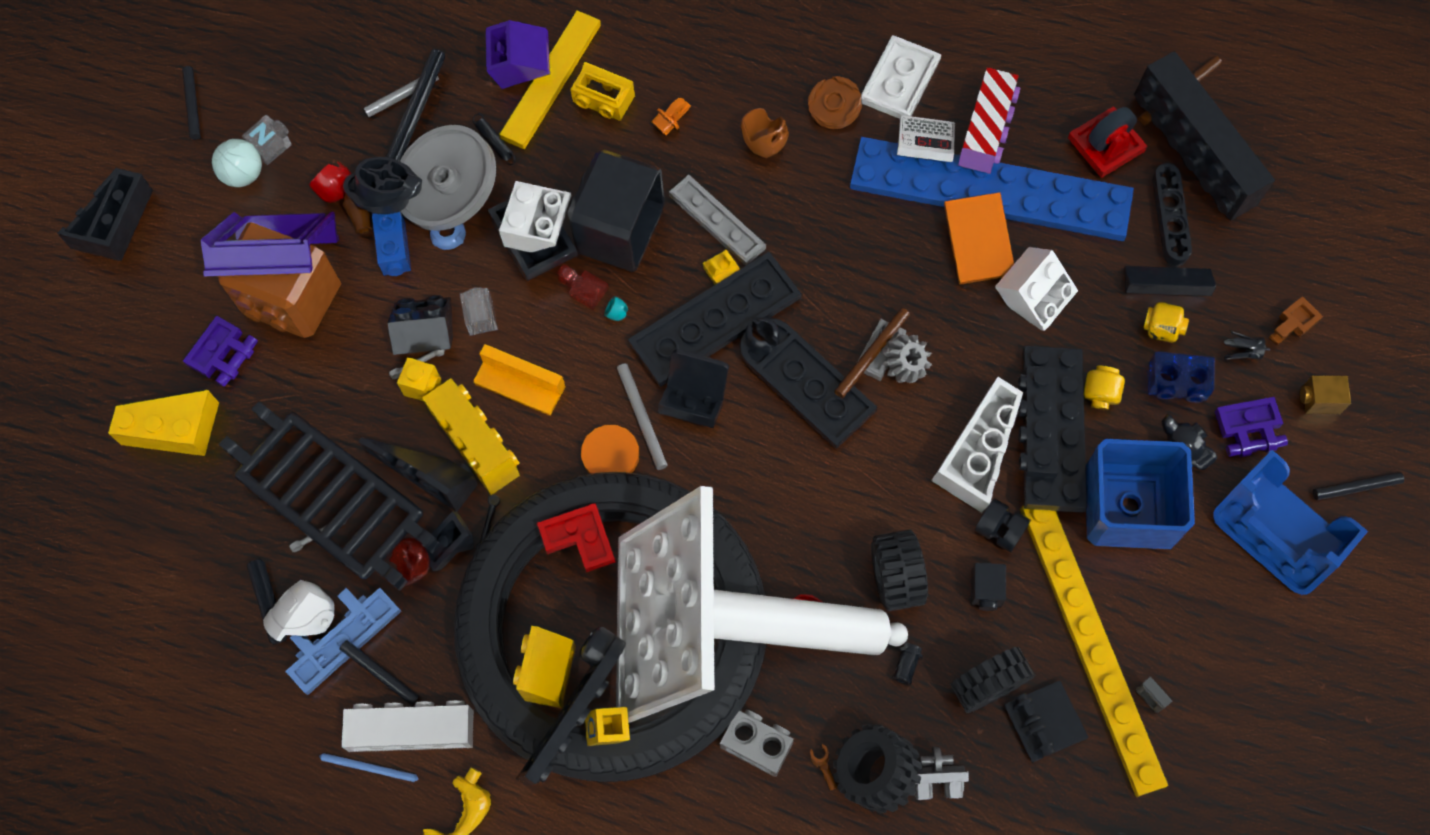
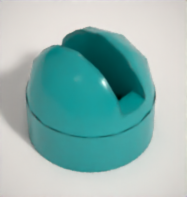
M613 296L606 306L604 316L614 321L623 320L627 315L628 306L622 299Z

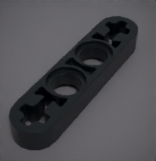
M1165 163L1156 169L1152 183L1163 256L1168 264L1178 267L1187 262L1192 253V245L1181 173L1175 165ZM1163 174H1167V177L1171 178L1168 188H1166V178L1162 177ZM1163 198H1174L1177 201V206H1166ZM1171 221L1176 222L1180 225L1181 231L1172 232L1167 228L1166 224ZM1178 240H1179V242L1177 243L1178 251H1179V252H1183L1182 255H1181V257H1180V256H1177V253H1176V252H1172L1173 249H1174V247H1175V245H1176V242H1175V241H1178Z

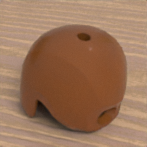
M757 108L749 111L742 118L741 131L747 147L754 154L762 158H768L777 154L785 146L789 132L786 121L782 117L770 120L763 108Z

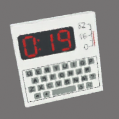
M901 115L897 155L953 162L955 122Z

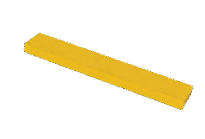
M576 11L549 54L550 74L533 80L501 131L500 137L502 140L525 150L600 28L601 23L599 19Z

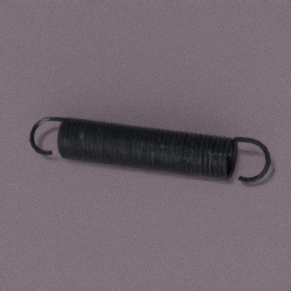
M476 114L473 117V123L503 160H508L513 156L514 163L510 164L508 162V164L514 165L515 156L511 149L481 114ZM480 115L482 119L478 120L477 123H475V116Z

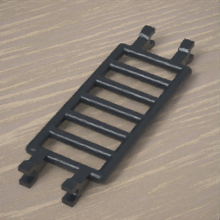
M259 401L251 410L262 422L274 430L250 455L228 436L219 443L227 454L242 464L235 471V478L359 578L368 579L376 571L401 591L408 581L402 577L403 575L384 561L407 534L432 554L440 546V543L435 540L432 534L417 524L423 516V510L297 413L291 412L282 420ZM295 426L304 435L261 482L256 480L249 473L286 433ZM313 442L317 443L324 451L287 492L279 498L269 489ZM335 457L345 466L300 515L290 505ZM356 473L366 482L328 525L320 531L310 522L350 477ZM375 489L387 497L343 548L331 539ZM397 505L408 514L407 517L363 565L352 555Z

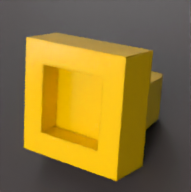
M727 250L703 263L704 270L715 285L740 270Z

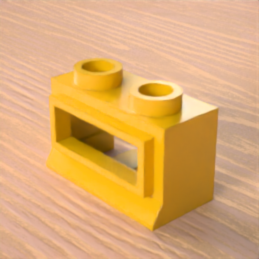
M584 62L582 71L571 88L573 102L584 109L590 108L599 112L605 118H614L621 121L635 97L633 81L587 62ZM591 80L601 83L606 91H612L614 88L620 92L616 99L586 86L587 84L589 85Z

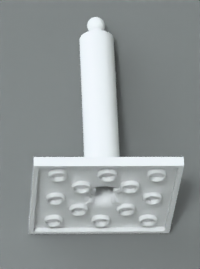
M700 486L618 537L617 636L626 642V646L617 660L616 708L627 707L628 723L714 691V639L868 655H880L888 644L901 646L908 639L907 628L899 622L890 624L886 612L882 609L714 590L712 487Z

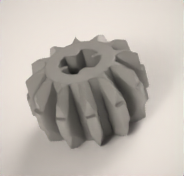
M902 334L887 343L889 348L882 352L887 357V360L882 365L889 366L888 376H896V382L899 383L905 381L907 383H914L916 380L927 375L925 369L930 368L932 365L927 361V357L932 353L925 352L924 350L927 342H918V335L908 337V335Z

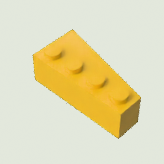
M450 378L422 397L431 414L490 495L520 476L516 468L520 464L510 449L507 451L502 445L503 440L494 427L490 429L485 423L487 418L479 406L473 407L468 401L471 399V396L462 384L457 386Z

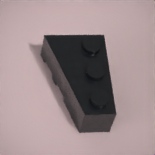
M115 168L93 193L95 197L84 209L80 207L75 213L77 217L67 228L62 227L57 234L70 249L122 261L153 189L142 174Z

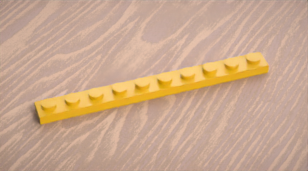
M1023 505L1020 511L1022 515L1031 519L1027 527L1135 796L1139 797L1166 788L1168 783L1056 511L1024 509Z

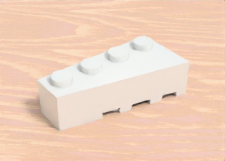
M997 377L931 480L981 513L990 505L993 488L1000 472L999 468L1003 455L1006 452L1009 435L1015 422L1023 392Z

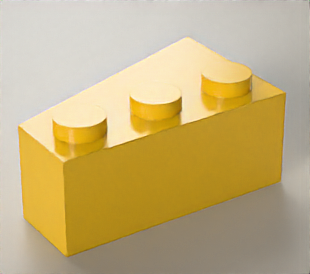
M209 390L119 405L115 408L108 434L118 443L125 446L205 456L219 402Z

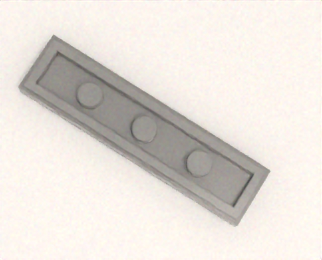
M687 175L669 191V196L745 266L766 249V244L690 175Z

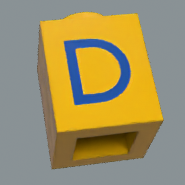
M627 707L594 709L590 711L585 719L587 746L617 744L630 740Z

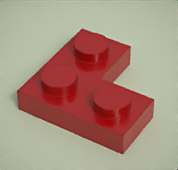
M596 503L537 523L547 554L577 544L586 572L615 563V558Z

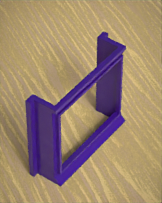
M233 212L201 239L205 270H203L204 276L311 273L313 266L310 244L337 243L339 241L335 214L330 212L327 216H325V213L240 217L237 213ZM250 222L294 238L238 240L246 224ZM236 233V240L226 241L230 236Z

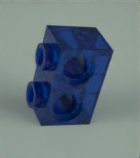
M1155 352L1149 362L1148 395H1157L1160 399L1186 398L1189 402L1207 401L1214 391L1215 357ZM1161 374L1169 375L1172 381L1163 379ZM1190 377L1198 378L1201 384L1194 383Z

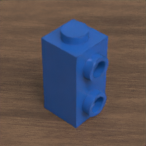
M401 211L394 214H372L377 261L383 275L398 276L404 272L411 271L406 224Z

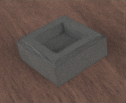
M1151 677L1136 689V692L1155 713H1159L1172 702L1169 696Z

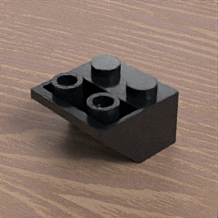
M433 295L427 297L426 300L417 301L413 298H404L394 303L387 322L393 355L451 349L453 341L451 297L443 298L441 295Z

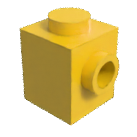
M407 357L397 384L404 396L423 401L422 397L440 386L441 377L435 365Z

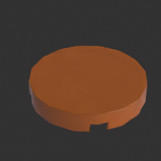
M835 76L832 79H824L818 82L810 92L808 97L809 112L813 120L821 127L841 129L850 125L859 116L862 108V96L857 85L848 78Z

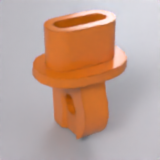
M678 98L669 106L666 112L658 108L657 112L659 114L651 122L667 136L673 128L679 129L677 121L689 110L691 105L683 98Z

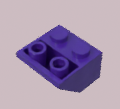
M511 20L486 28L487 72L501 89L550 74L549 39L546 28Z

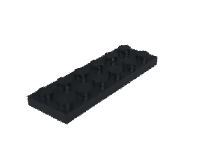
M767 252L629 338L628 343L658 386L662 387L668 383L671 355L675 349L709 357L744 335L747 325L749 324L752 327L753 319L761 317L771 318L801 299L802 293L772 254Z

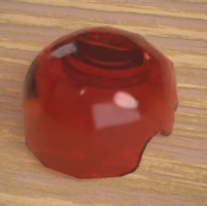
M411 537L403 538L392 551V556L389 559L390 562L397 566V571L403 575L402 577L408 581L404 587L420 581L427 575L430 569V559L425 547Z

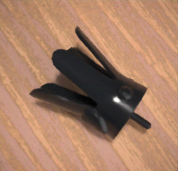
M1229 330L1231 334L1242 338L1224 340V344L1227 346L1246 350V352L1228 354L1224 357L1226 360L1240 358L1261 360L1265 350L1270 351V348L1265 347V339L1263 337L1251 338Z

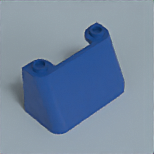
M1271 450L1215 508L1213 518L1215 523L1290 590L1297 594L1305 595L1311 593L1342 564L1368 531L1358 522L1346 516L1338 517L1330 524L1282 484L1288 478L1290 469L1284 459Z

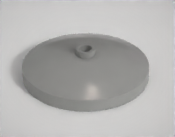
M460 125L438 127L419 137L406 150L400 162L409 166L422 179V189L417 196L409 199L408 205L401 213L418 227L434 231L451 229L469 220L484 205L494 186L496 160L489 144L474 130Z

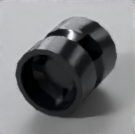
M994 498L974 531L987 539L996 538V544L1011 553L1031 522V519L1018 511L1014 513L1009 512L1008 505ZM1005 523L1009 530L1001 528V525Z

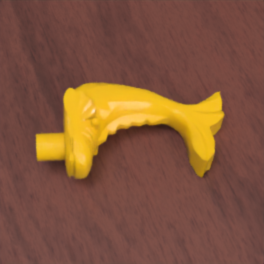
M471 767L465 778L457 776L453 780V785L460 790L461 798L464 802V811L459 819V823L456 825L455 831L450 834H444L436 829H424V835H468L482 822L489 811L491 795L489 791L476 785L482 774L480 771Z

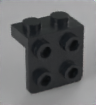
M675 349L670 360L668 385L659 403L658 413L714 428L723 407L729 365L723 361Z

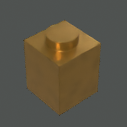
M1311 376L1300 390L1301 403L1305 404L1306 414H1341L1351 404L1348 376Z

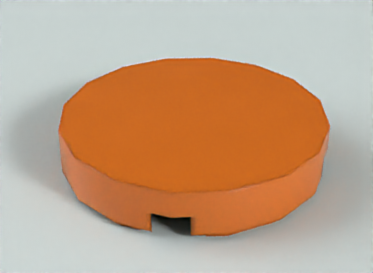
M604 425L595 428L586 436L581 446V459L585 470L589 474L600 472L632 473L639 462V446L635 437L627 429L618 425Z

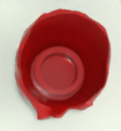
M337 162L340 167L331 164L326 165L309 184L311 190L320 199L329 203L337 202L344 198L346 193L343 191V184L345 179L352 174L340 162Z

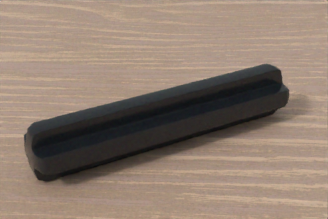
M256 559L249 562L247 568L262 619L264 620L269 610L277 602L265 562L261 559ZM267 632L269 642L273 645L287 640V635L281 641H277Z

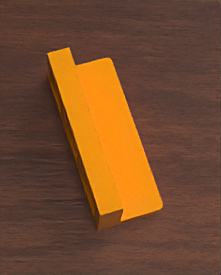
M484 344L479 353L483 364L474 379L475 385L546 415H551L565 389L563 377Z

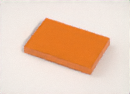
M1001 193L945 201L944 208L959 285L1003 278L1014 265Z

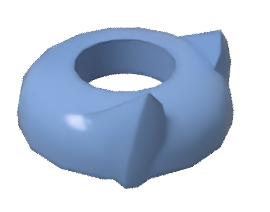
M460 224L453 227L455 228L454 233L448 237L441 236L439 234L440 230H430L432 244L443 250L458 247L464 243L466 236L464 225Z

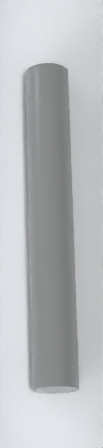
M419 78L363 108L367 116L371 117L412 95Z

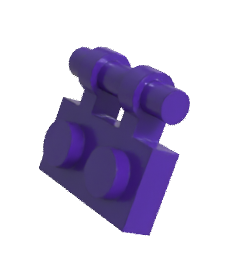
M216 316L183 362L186 366L207 378H210L215 370L220 371L221 373L215 382L225 387L230 379L234 380L239 374L237 370L244 360L252 356L254 353L252 349L258 343V340L248 335L245 341L241 343L238 339L242 335V331ZM232 349L236 353L227 364L223 362V359Z
M1275 397L1217 407L1214 411L1222 437L1234 436L1236 444L1226 445V453L1229 457L1236 455L1247 457L1251 456L1252 452L1263 450L1268 453L1271 450L1277 451V448L1288 445L1286 435L1275 436L1273 430L1283 425ZM1260 432L1262 439L1249 441L1248 434Z

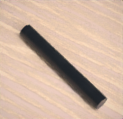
M185 66L182 68L189 136L191 139L197 140L201 138L194 70L191 66Z
M1395 472L1313 489V496L1315 500H1322L1404 483V475L1402 472Z
M346 640L339 648V650L411 706L420 697L350 641Z

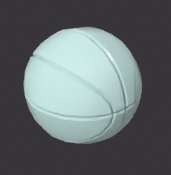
M230 139L222 142L215 149L212 156V167L221 182L231 187H243L254 182L259 176L262 161L254 145L246 140Z

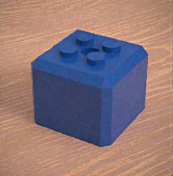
M1103 440L1086 464L1087 539L1094 546L1172 549L1195 524L1191 449L1183 442ZM1126 498L1134 499L1138 503V510L1134 512L1128 511L1123 505V500Z

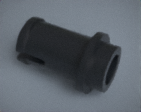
M904 643V646L899 648L901 655L895 673L892 676L894 680L908 685L912 684L918 660L923 658L921 654L922 648L910 643Z

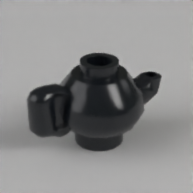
M1167 413L1161 421L1163 431L1167 434V442H1183L1191 449L1192 466L1198 470H1205L1216 462L1217 454L1210 447L1206 446L1204 439L1208 434L1197 422L1193 425L1190 423H1176L1174 418Z

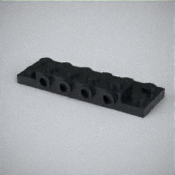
M1024 346L1023 374L1020 373L1018 379V390L1023 391V399H1021L1018 408V416L1023 417V426L1019 427L1018 441L1023 444V452H1020L1019 470H1024V509L1085 513L1087 498L1082 349Z

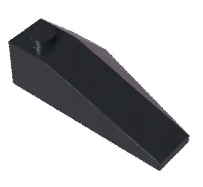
M361 437L358 441L365 452L454 511H459L478 485L473 476L475 472L462 462L457 465L449 459Z

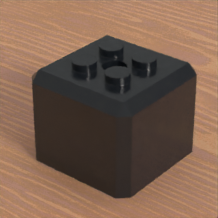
M605 149L594 154L587 171L584 172L576 195L571 199L567 212L578 254L631 272L637 270L665 204L661 168Z

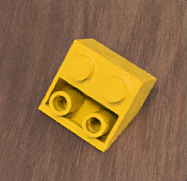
M531 626L530 634L524 635L521 653L525 655L522 666L518 665L516 667L513 684L517 685L516 689L525 701L562 708L576 650V645L572 639L537 626Z

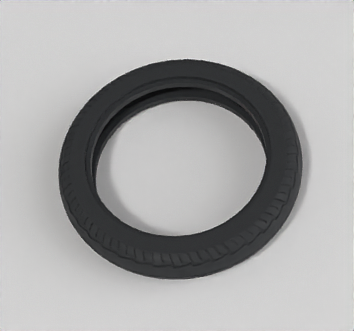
M600 472L572 477L543 488L517 504L496 523L477 548L466 569L456 603L454 642L457 663L469 698L483 721L502 742L526 760L530 758L555 719L545 714L531 702L525 701L517 691V685L513 684V678L504 653L503 619L508 597L518 576L528 562L545 547L537 523L596 503L602 522L621 521L641 524L690 493L689 490L660 478L630 472ZM713 507V584L716 590L765 596L760 574L747 546L732 525ZM720 639L714 657V691L682 702L674 710L650 723L630 728V740L625 742L587 746L586 729L575 727L569 733L573 738L562 754L558 753L551 760L550 763L554 765L551 772L586 781L617 782L652 776L689 760L715 741L728 728L731 721L745 705L759 676L766 644Z

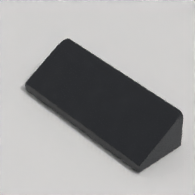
M1147 266L1124 267L1125 293L1212 296L1216 289L1211 269Z

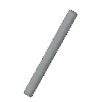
M621 364L617 367V370L656 469H664L668 466L628 364Z

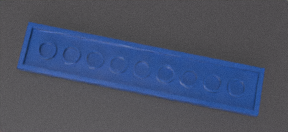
M861 137L850 189L941 207H944L945 201L1000 192L1005 219L1118 241H1124L1126 238L1134 191L1132 187L1004 163H993L991 174L958 166L961 155L954 154L953 162L897 155L898 143Z

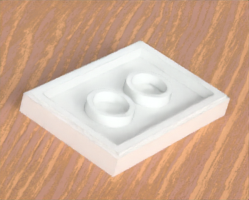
M892 35L861 94L862 104L899 119L901 115L912 116L941 59V54Z

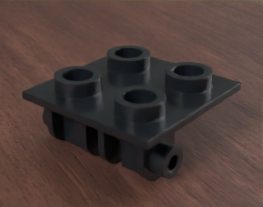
M1057 681L1030 694H1022L1016 697L1015 700L1004 704L1032 763L1089 738L1061 681Z

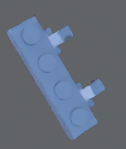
M347 588L338 595V598L349 609L344 615L346 618L321 640L318 638L312 643L307 636L292 635L290 637L301 651L295 655L299 660L288 668L286 673L305 694L309 695L350 658L339 650L346 640L360 649L401 612L381 588L377 589L370 597L366 598L363 595L358 600Z

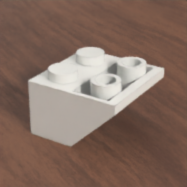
M516 181L499 229L504 247L535 252L555 246L571 193Z
M1028 247L995 286L1009 308L1043 331L1049 327L1078 292L1053 250Z

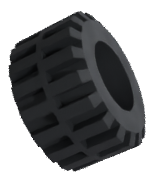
M909 529L875 535L871 543L872 563L879 597L887 611H894L925 605L928 597L927 574L920 543L914 532Z
M869 724L863 725L862 731L857 728L851 731L852 736L850 738L846 736L842 740L844 743L842 749L838 748L835 753L838 755V760L833 761V768L837 769L833 776L834 781L839 783L837 786L839 791L845 794V798L873 812L886 813L887 810L894 812L898 810V804L905 806L909 802L907 797L909 795L914 796L917 791L914 789L915 784H920L921 776L917 774L918 771L922 770V763L917 761L920 756L918 751L913 748L914 745L887 727L885 728L877 724L874 727ZM884 755V769L881 775L870 783L871 767L879 757Z

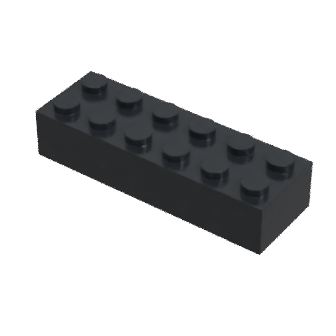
M1174 51L1148 65L1134 93L1136 101L1151 114L1153 124L1161 129L1167 137L1169 145L1177 150L1183 158L1185 166L1190 171H1193L1199 179L1203 190L1209 192L1215 200L1219 211L1225 214L1231 221L1258 206L1275 182V179L1178 54Z

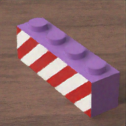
M987 67L958 166L991 174L993 163H1000L1004 148L998 146L999 142L1004 144L1006 142L1009 127L1004 125L1005 122L1011 124L1015 107L1010 106V104H1016L1021 88L1016 87L1019 75Z

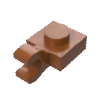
M1302 296L1282 312L1279 318L1284 323L1278 326L1269 338L1276 345H1279L1292 332L1301 337L1316 325L1323 316Z

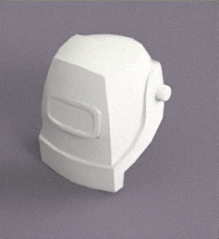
M300 580L286 590L275 606L269 610L263 620L265 630L277 641H281L285 635L306 636L323 633L333 621L334 602L318 585Z

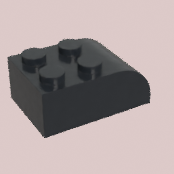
M510 199L488 209L492 224L500 238L499 229ZM561 226L555 246L535 252L506 247L526 281L578 256L577 250L563 226Z

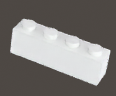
M423 701L416 702L415 707H403L402 703H385L384 708H372L373 705L354 704L353 709L343 710L342 748L348 752L473 748L474 710L469 705H465L464 701H447L446 706H434L433 702Z

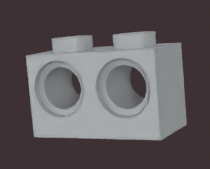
M747 709L744 713L739 711L720 742V748L776 777L793 745L794 739L789 737L790 732L777 724L770 727L762 723L763 718ZM742 726L749 727L753 731V736L747 741H741L735 735L736 730ZM768 741H776L781 746V751L775 756H770L764 752V744Z

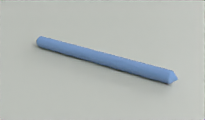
M326 753L319 755L321 761L411 782L418 780L416 774Z

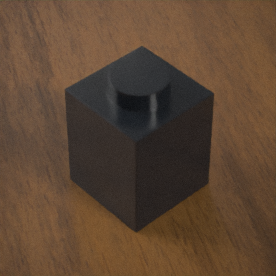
M975 563L971 570V606H979V609L983 611H995L998 607H1002L1006 601V564Z

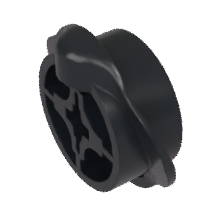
M372 157L363 160L356 167L355 173L350 174L343 184L344 193L352 199L355 205L376 214H394L402 211L408 205L409 199L417 196L422 189V179L409 166L388 157Z

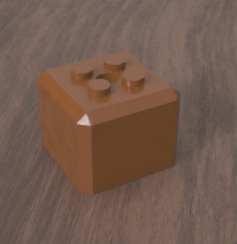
M250 222L246 224L238 240L294 238ZM310 245L313 266L311 273L218 276L221 286L243 315L253 321L264 322L279 331H287L302 338L314 335L342 284L325 253L313 245Z

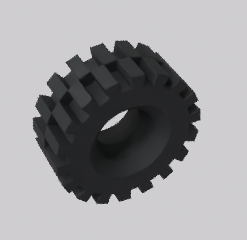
M1014 647L993 656L977 667H973L970 671L962 674L960 678L955 679L950 685L965 712L970 713L1018 689L1021 685L1031 680L1035 673L1021 649Z

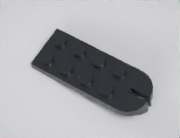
M761 317L752 320V327L749 324L747 325L740 345L741 357L744 363L835 449L841 446L877 412L878 407L854 385L844 398L838 397L834 390L845 377L788 324L778 319ZM753 331L757 335H759L764 341L758 340L756 337H754Z
M598 627L588 636L580 649L579 656L581 660L590 665V668L516 777L521 783L526 786L534 785L540 781L543 783L554 767L550 763L555 755L558 753L562 754L573 738L569 733L577 725L581 726L591 711L587 707L588 704L595 697L598 699L608 686L609 682L605 678L626 646L624 640L604 627Z

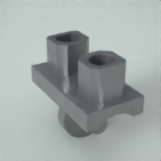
M933 746L932 756H921L922 766L933 765V767H922V770L918 771L917 775L921 776L920 784L916 783L914 789L917 790L915 793L916 799H932V783H944V796L946 798H962L964 782H969L968 771H965L964 765L942 766L953 764V755H941L940 746Z

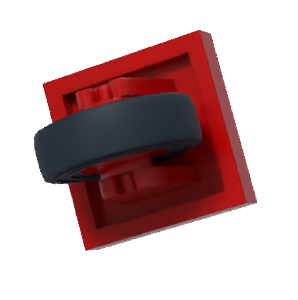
M1113 106L1074 129L1068 136L1071 143L1100 178L1144 153L1147 148L1144 141L1133 130L1137 118L1127 107L1116 109Z

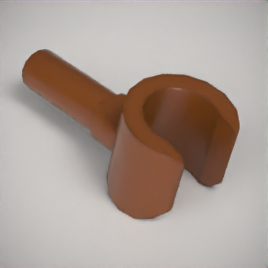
M822 744L825 756L818 759L814 756L811 749L810 758L815 766L820 767L831 791L836 789L837 785L829 769L828 748Z

